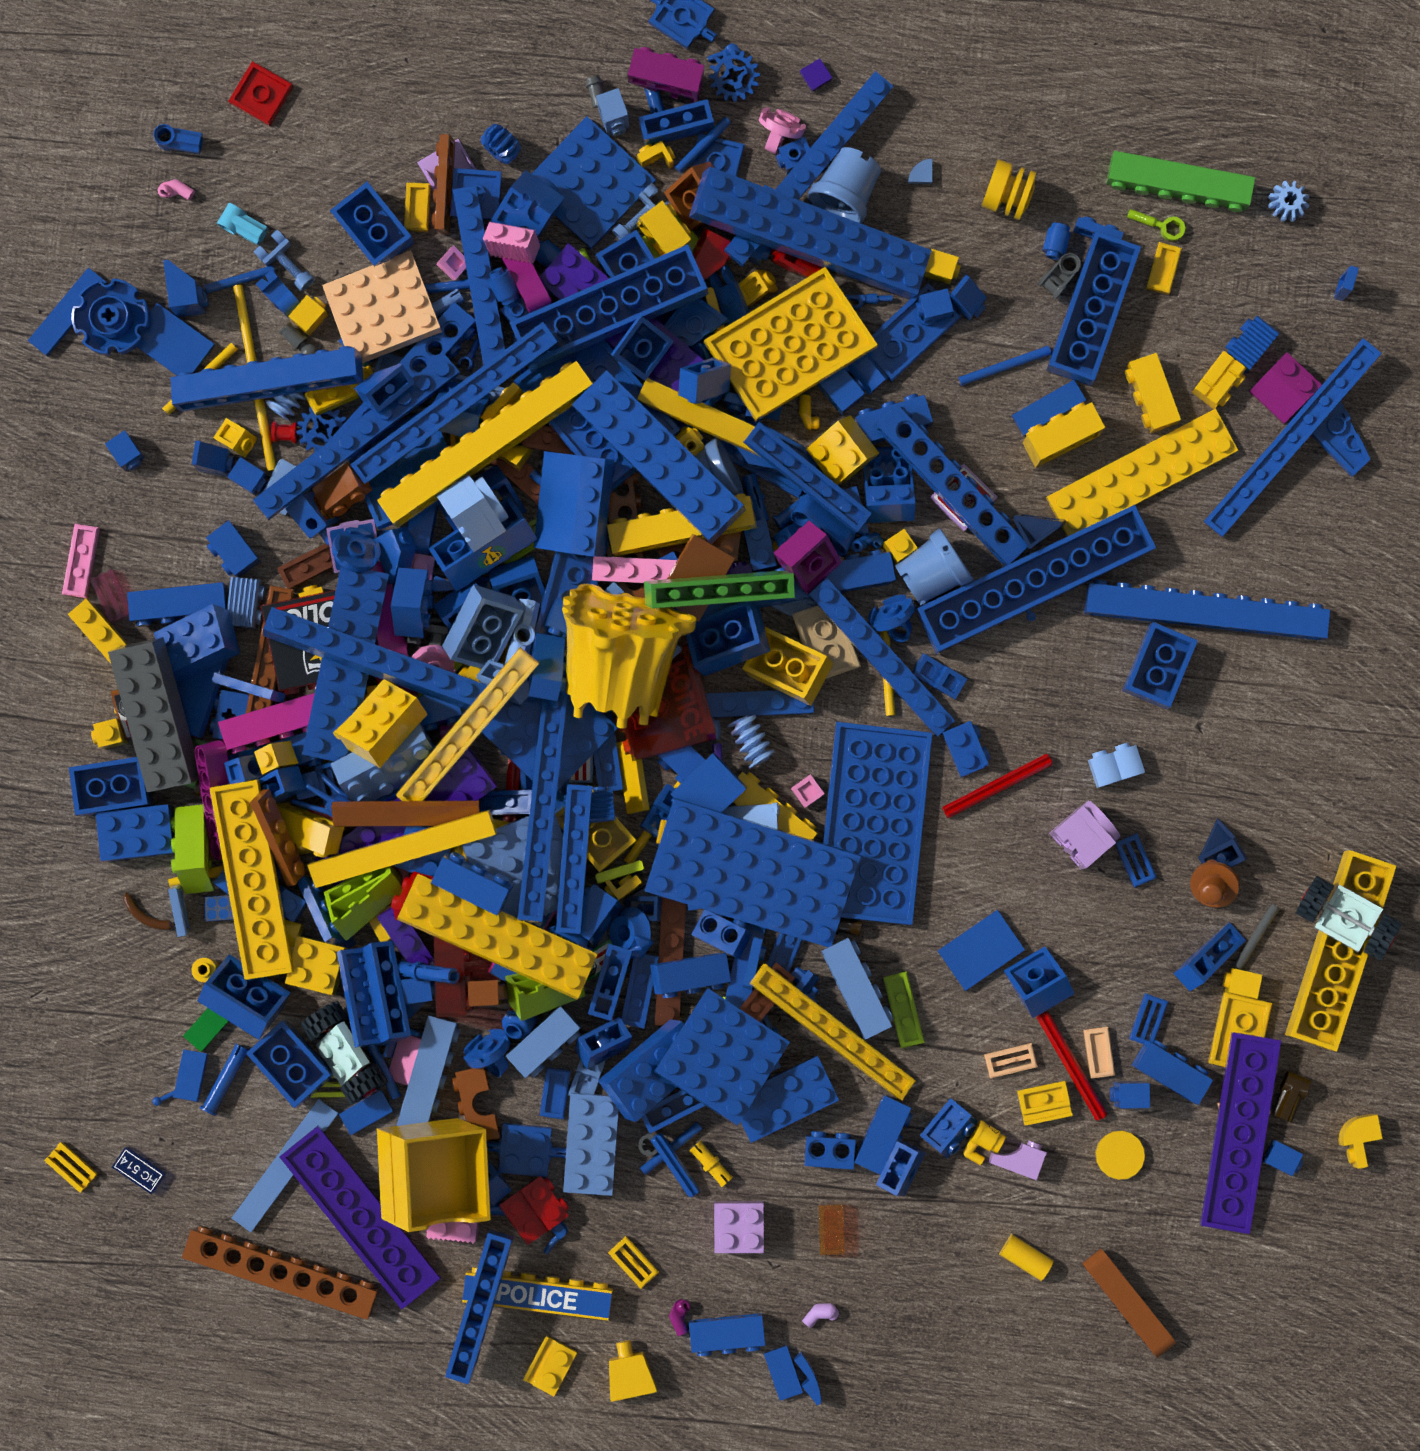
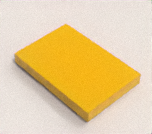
M1223 992L1208 1063L1226 1067L1231 1032L1265 1037L1272 1003Z

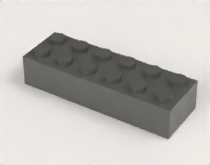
M164 637L120 646L109 651L110 662L146 791L152 792L190 784L199 779L195 750Z

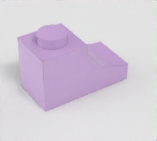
M1028 1140L1027 1144L1021 1143L1020 1147L1011 1153L996 1154L991 1152L988 1162L1037 1180L1046 1152L1041 1150L1042 1145Z

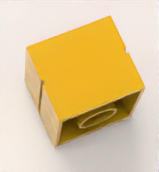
M458 1118L377 1128L381 1219L407 1232L427 1230L428 1227L439 1223H476L491 1220L485 1128Z

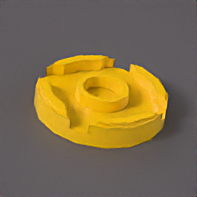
M1123 1130L1112 1131L1105 1135L1098 1142L1095 1151L1096 1162L1101 1171L1117 1180L1128 1179L1136 1175L1142 1168L1145 1159L1144 1148L1140 1140L1132 1133Z

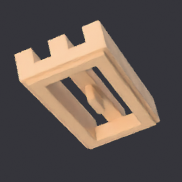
M1032 1043L984 1054L990 1078L1038 1067ZM1027 1049L1029 1054L991 1062V1058ZM1026 1059L1031 1060L1029 1064L996 1072L993 1070V1067Z

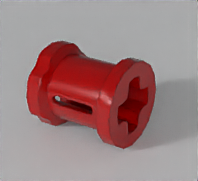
M272 422V442L292 441L293 444H297V431L299 430L297 422H293L292 425Z

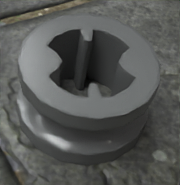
M645 1134L639 1140V1150L646 1156H652L658 1152L656 1148L651 1151L650 1149L645 1150L642 1146L645 1145L643 1141L646 1138L651 1141L655 1136L654 1134Z

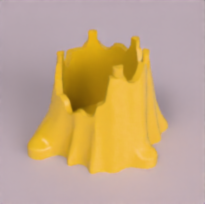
M581 584L577 589H571L570 596L563 597L562 611L567 625L565 691L571 695V701L574 706L573 716L582 718L583 709L590 702L596 711L607 712L613 710L618 717L617 727L626 728L627 719L639 706V724L647 725L649 715L655 717L658 715L662 694L678 640L682 635L690 634L695 630L696 617L677 611L673 607L652 609L645 605V598L634 597L629 593L610 594L593 584Z

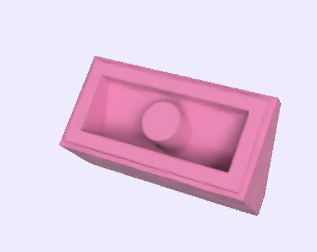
M411 1035L397 1042L389 1068L395 1082L408 1086L421 1037Z

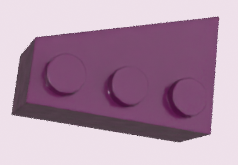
M647 47L634 48L628 71V83L657 92V89L671 92L670 97L674 99L682 96L691 99V103L699 102L704 82V65L700 61L691 58L687 60L678 59L676 55L671 53H664V55L654 53V50Z

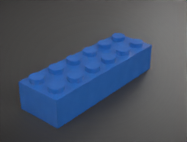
M1095 231L1046 371L1092 386L1141 246Z

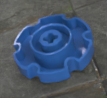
M114 278L109 285H105L102 280H98L85 287L78 295L82 299L81 304L73 306L72 309L74 331L79 336H85L82 343L93 352L104 356H110L111 352L115 349L121 355L135 349L143 341V337L140 335L141 330L149 329L150 326L148 304L144 299L137 300L140 292L128 282ZM111 313H113L115 317H112L111 321L109 322L107 318H110Z

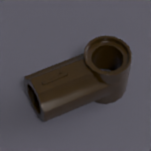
M1288 1070L1280 1085L1281 1092L1271 1114L1292 1123L1301 1100H1304L1309 1092L1312 1080Z

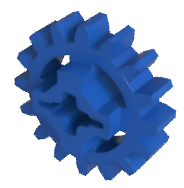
M732 49L729 56L724 51L722 52L723 59L715 57L718 64L716 66L710 65V68L714 70V74L708 75V78L715 81L710 86L711 88L718 87L716 95L719 96L724 93V100L728 101L730 96H732L734 102H737L738 96L746 100L747 92L752 95L754 94V91L751 89L752 86H759L755 78L760 77L761 74L754 71L759 66L757 63L751 64L753 60L751 55L744 58L745 51H741L737 55L736 50ZM733 60L743 61L746 65L738 67L734 64ZM725 65L724 75L719 78L720 69ZM732 70L736 72H742L739 76H737V82H735L733 79L728 80V78L732 75ZM750 74L749 83L744 87V79ZM730 84L734 86L736 92L727 91L723 86Z
M309 407V415L302 413L304 422L298 421L297 426L302 429L297 431V436H303L299 443L300 445L307 444V452L313 449L315 453L322 446L314 442L319 441L326 444L332 438L333 432L337 431L338 428L340 429L343 423L346 422V417H338L340 414L339 409L334 413L329 410L316 416L312 408ZM321 416H328L332 419L326 420L321 418ZM312 420L313 429L307 433V426ZM318 423H319L320 426H322L324 429L328 428V429H327V438H326L325 435H323L322 432H321V433H318V432H319Z

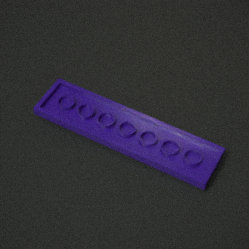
M569 243L539 277L543 285L560 300L609 279ZM651 319L649 322L674 342L648 377L679 392L680 368L704 360L657 319ZM628 330L606 340L616 348Z
M468 748L424 801H477L494 789L497 783L471 749ZM397 797V798H395L393 801H402V800H400V799ZM357 826L342 837L337 854H330L328 857L315 856L314 861L316 862L403 836L406 826ZM341 880L332 884L336 886L345 880Z
M1231 1032L1202 1208L1201 1226L1250 1234L1281 1040Z
M319 1125L279 1156L401 1309L405 1308L441 1278L401 1228L381 1219V1202Z

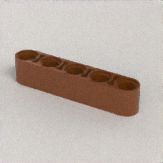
M1101 1248L1082 1263L1157 1359L1176 1344L1173 1337Z

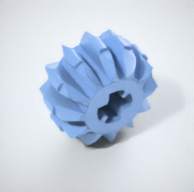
M1283 181L1282 186L1276 185L1273 188L1274 193H1270L1268 197L1273 201L1268 207L1271 209L1276 208L1273 216L1276 217L1278 214H1281V221L1283 222L1287 216L1291 222H1294L1296 216L1303 217V210L1309 208V204L1305 202L1309 199V194H1302L1305 186H1301L1299 189L1296 188V181H1293L1291 186H1289L1287 181ZM1286 198H1289L1288 201L1292 200L1293 203L1292 205H1288L1289 202L1285 203L1284 200Z

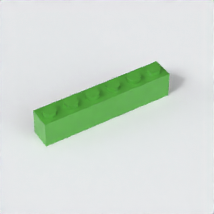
M1114 151L1110 160L1106 185H1111V188L1115 190L1133 189L1135 193L1141 195L1154 193L1163 199L1175 197L1189 204L1202 202L1210 208L1223 206L1228 207V210L1232 212H1243V210L1246 211L1250 206L1255 177Z
M786 570L644 581L645 605L652 609L795 598L794 573Z

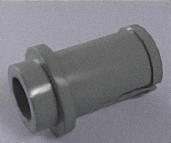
M593 76L586 79L587 84H585V87L589 89L593 108H598L596 96L604 93L602 87L604 82L600 79V76Z

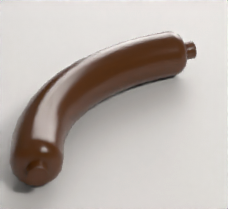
M128 892L124 893L123 901L128 911L139 922L159 930H170L174 927V923L170 920H158L146 915L138 908L132 895L128 894Z

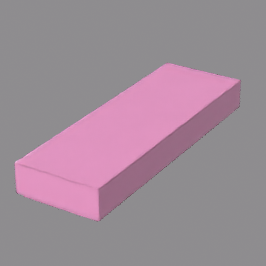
M80 524L74 525L62 591L63 595L88 598L100 528Z

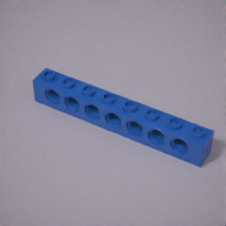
M455 302L438 319L442 332L418 341L398 363L404 366L411 378L418 374V372L414 371L416 365L423 364L427 367L443 354L448 358H454L461 349L460 345L465 340L469 341L477 331L475 329L477 327L476 320ZM451 329L458 332L455 337H447L445 333ZM433 347H440L442 352L438 355H433L430 353V350ZM363 402L330 440L371 409ZM380 435L371 443H369L366 447H364L362 450H360L358 453H356L354 456L348 459L345 463H353L355 460L366 453L365 451L368 449L370 445L375 446L380 441L382 435Z
M895 405L874 425V428L1003 566L1009 565L1028 547L1018 529L1014 530L1009 523L1011 521L1002 511L999 513L993 507L994 502L988 495H982L976 489L978 485L971 477L968 476L966 478L960 472L961 466L954 459L949 460L943 454L945 449L937 441L933 443L927 436L929 432L920 423L916 425L911 419V412L905 406ZM900 425L908 427L909 435L907 438L899 435L898 428ZM917 442L925 446V453L922 456L915 452L914 448ZM933 460H938L942 465L939 473H935L931 469ZM951 477L955 478L958 482V488L955 491L950 490L947 485ZM966 495H970L974 499V506L972 508H967L964 504ZM984 512L989 514L991 518L988 526L983 525L980 521V517ZM999 530H1003L1007 535V539L1003 544L997 540Z

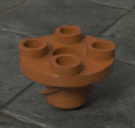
M1208 860L1194 870L1190 880V888L1194 897L1202 904L1209 907H1224L1236 898L1239 891L1240 878L1226 864L1216 860Z

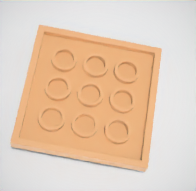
M411 250L397 255L390 261L378 266H369L322 285L344 346L355 347L362 355V363L442 332Z

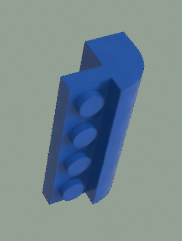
M393 941L375 942L363 948L338 951L337 957L354 1047L382 1046L410 1037L411 1032Z

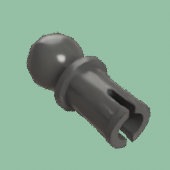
M290 322L286 324V328L283 327L279 331L293 346L294 351L300 349V353L306 355L315 354L318 351L315 345L306 343L308 337H303Z

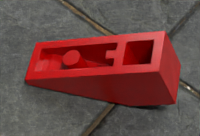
M705 228L692 251L704 280L731 258L724 252V249L731 241Z

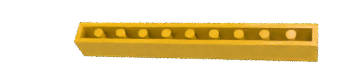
M578 362L565 364L560 368V373L554 377L549 376L542 380L537 389L534 391L529 390L522 394L517 403L514 405L509 404L502 408L500 414L494 419H486L480 424L481 428L477 431L466 433L460 438L461 442L454 447L448 446L440 453L441 456L434 461L431 459L423 463L420 467L421 470L414 475L411 473L403 477L400 481L401 484L394 489L390 487L383 491L380 495L381 498L377 501L391 522L397 528L436 502L438 500L437 494L466 475L473 476L572 407V404L592 385V382Z

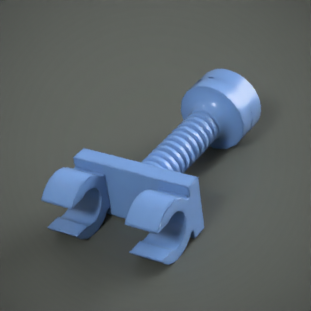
M653 183L639 194V199L645 204V207L626 225L618 224L612 230L619 240L630 234L637 227L636 223L639 217L655 206L650 199L658 192V188Z
M276 230L271 236L278 246L269 255L261 246L253 252L266 266H270L278 260L296 279L294 285L303 292L313 284L315 278L308 271L301 272L284 254L292 245L280 231Z

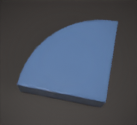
M932 159L923 160L912 169L908 184H932Z

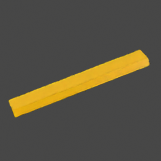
M649 378L645 380L637 398V401L641 404L759 456L743 443L755 426L704 403H690L688 399L678 396L679 392Z

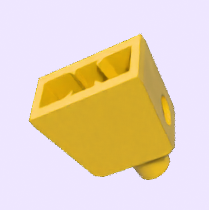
M631 1340L617 1342L619 1356L609 1360L611 1402L657 1392V1385L644 1352L633 1353Z

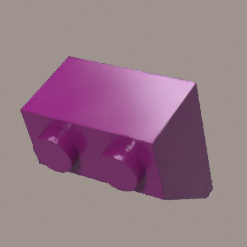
M1286 352L1249 392L1278 420L1285 424L1322 384Z
M810 521L799 528L794 535L774 552L782 568L794 573V581L806 594L842 563L828 536Z

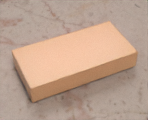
M1108 1027L1083 1030L1090 1078L1115 1075Z

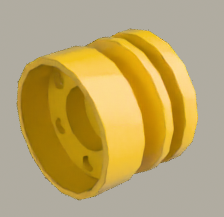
M998 159L981 207L996 212L1001 203L1006 204L1005 215H1009L1013 206L1017 208L1014 219L1020 220L1022 214L1028 208L1034 192L1036 172L1031 170L1028 179L1025 180L1022 179L1025 168L1021 167L1017 175L1013 176L1011 175L1013 164Z

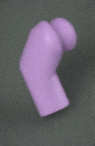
M818 1303L813 1306L802 1322L809 1328H812L819 1319H830L831 1321L837 1319L839 1311L831 1303Z

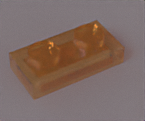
M843 1204L818 1205L820 1255L844 1254Z

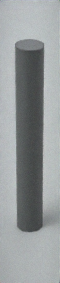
M1273 904L1270 905L1234 963V967L1239 970L1243 969L1279 911L1278 907Z

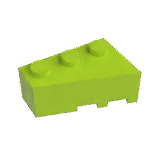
M203 804L176 807L175 817L171 818L172 831L175 832V838L171 839L172 851L175 853V859L171 860L172 872L177 874L185 894L214 891V883L211 882L209 877L212 861L209 860V841Z
M392 865L351 877L324 892L331 922L346 941L387 907L395 895L402 893V878L395 867Z
M518 973L505 976L508 1003L521 1021L576 1000ZM584 987L579 998L585 997Z

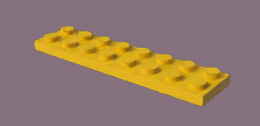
M1214 409L1047 496L1046 499L1056 518L1066 520L1062 529L1068 537L1126 508L1136 505L1236 453L1238 448L1219 413Z
M259 779L210 787L245 980L291 973L294 970L273 853L250 804L253 798L261 791Z
M417 874L397 920L578 1000L597 953L530 923L518 921L516 917L503 911L498 915H494L432 884L431 879Z

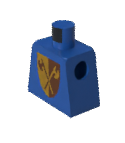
M313 491L303 494L285 509L310 539L320 535L327 546H329L326 528L337 524L339 518L323 513Z

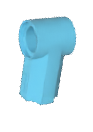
M228 203L217 222V225L234 235L238 234L257 246L264 240L268 230L267 226L247 216L245 211L231 203Z

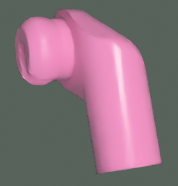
M174 179L162 183L158 187V194L163 198L181 195L189 201L194 196L195 190L183 182Z

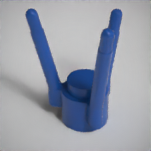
M317 770V775L337 795L332 794L329 796L310 784H307L306 788L327 801L326 806L329 809L295 799L291 802L300 807L332 817V802L351 801L326 775Z

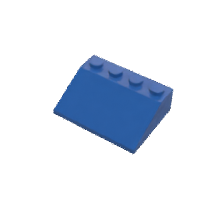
M544 451L535 529L537 539L534 541L533 548L603 557L614 460Z

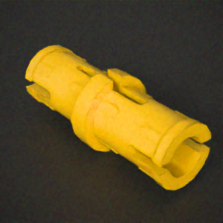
M700 1140L696 1146L702 1153L695 1146L689 1151L704 1166L703 1170L705 1172L708 1171L720 1186L723 1187L726 1182L721 1177V1174L727 1181H730L733 1176L720 1164L718 1156L714 1157Z

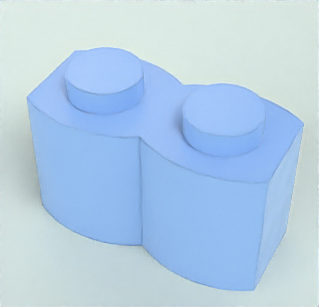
M1128 742L1115 746V752L1107 754L1106 750H1102L1092 754L1093 759L1088 760L1097 788L1145 773L1136 745L1130 747Z

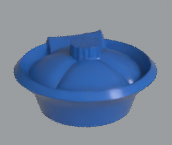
M629 907L622 910L610 926L609 934L612 944L632 950L631 959L642 958L654 943L650 939L651 929L646 915L637 908Z

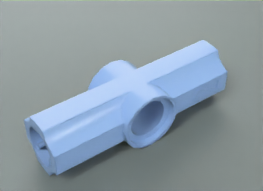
M529 599L518 600L524 611L509 639L505 664L519 647L528 654L530 653L531 643L535 638L534 629L540 603ZM518 631L526 634V642H521L518 639Z

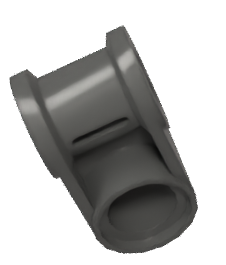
M1073 253L1063 255L1041 278L1038 285L1045 287L1053 294V298L1056 300L1077 275L1081 265L1079 257ZM1071 261L1074 263L1075 269L1067 271L1063 268V263Z

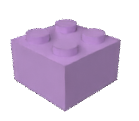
M714 1201L715 1253H764L763 1201Z

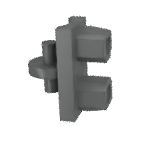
M429 609L428 614L431 616L429 629L425 628L424 636H430L429 645L442 646L449 633V628L432 625H441L442 619L433 617L434 610ZM407 637V644L420 647L421 638Z

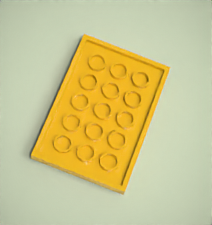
M826 267L704 340V344L714 358L731 364L730 383L755 421L768 415L878 346Z

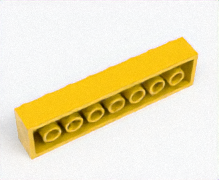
M1351 850L1344 851L1333 883L1334 888L1330 893L1328 901L1331 900L1337 887L1341 885L1383 909L1396 865ZM1379 916V918L1377 919V921H1376V923H1375V925H1374V927H1376V928H1377V925H1378L1380 916ZM1318 930L1286 1029V1036L1337 1052L1368 954L1363 951L1371 936L1368 935L1360 951L1357 952Z

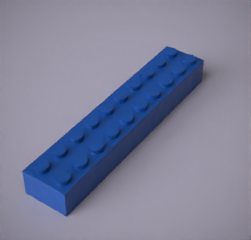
M709 167L703 172L689 218L823 268L826 267L834 272L907 299L918 295L932 251L713 167Z
M1133 505L917 608L915 612L937 655L1152 552L1156 546L1136 506Z

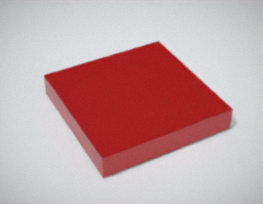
M252 61L228 102L270 127L294 86L292 83Z

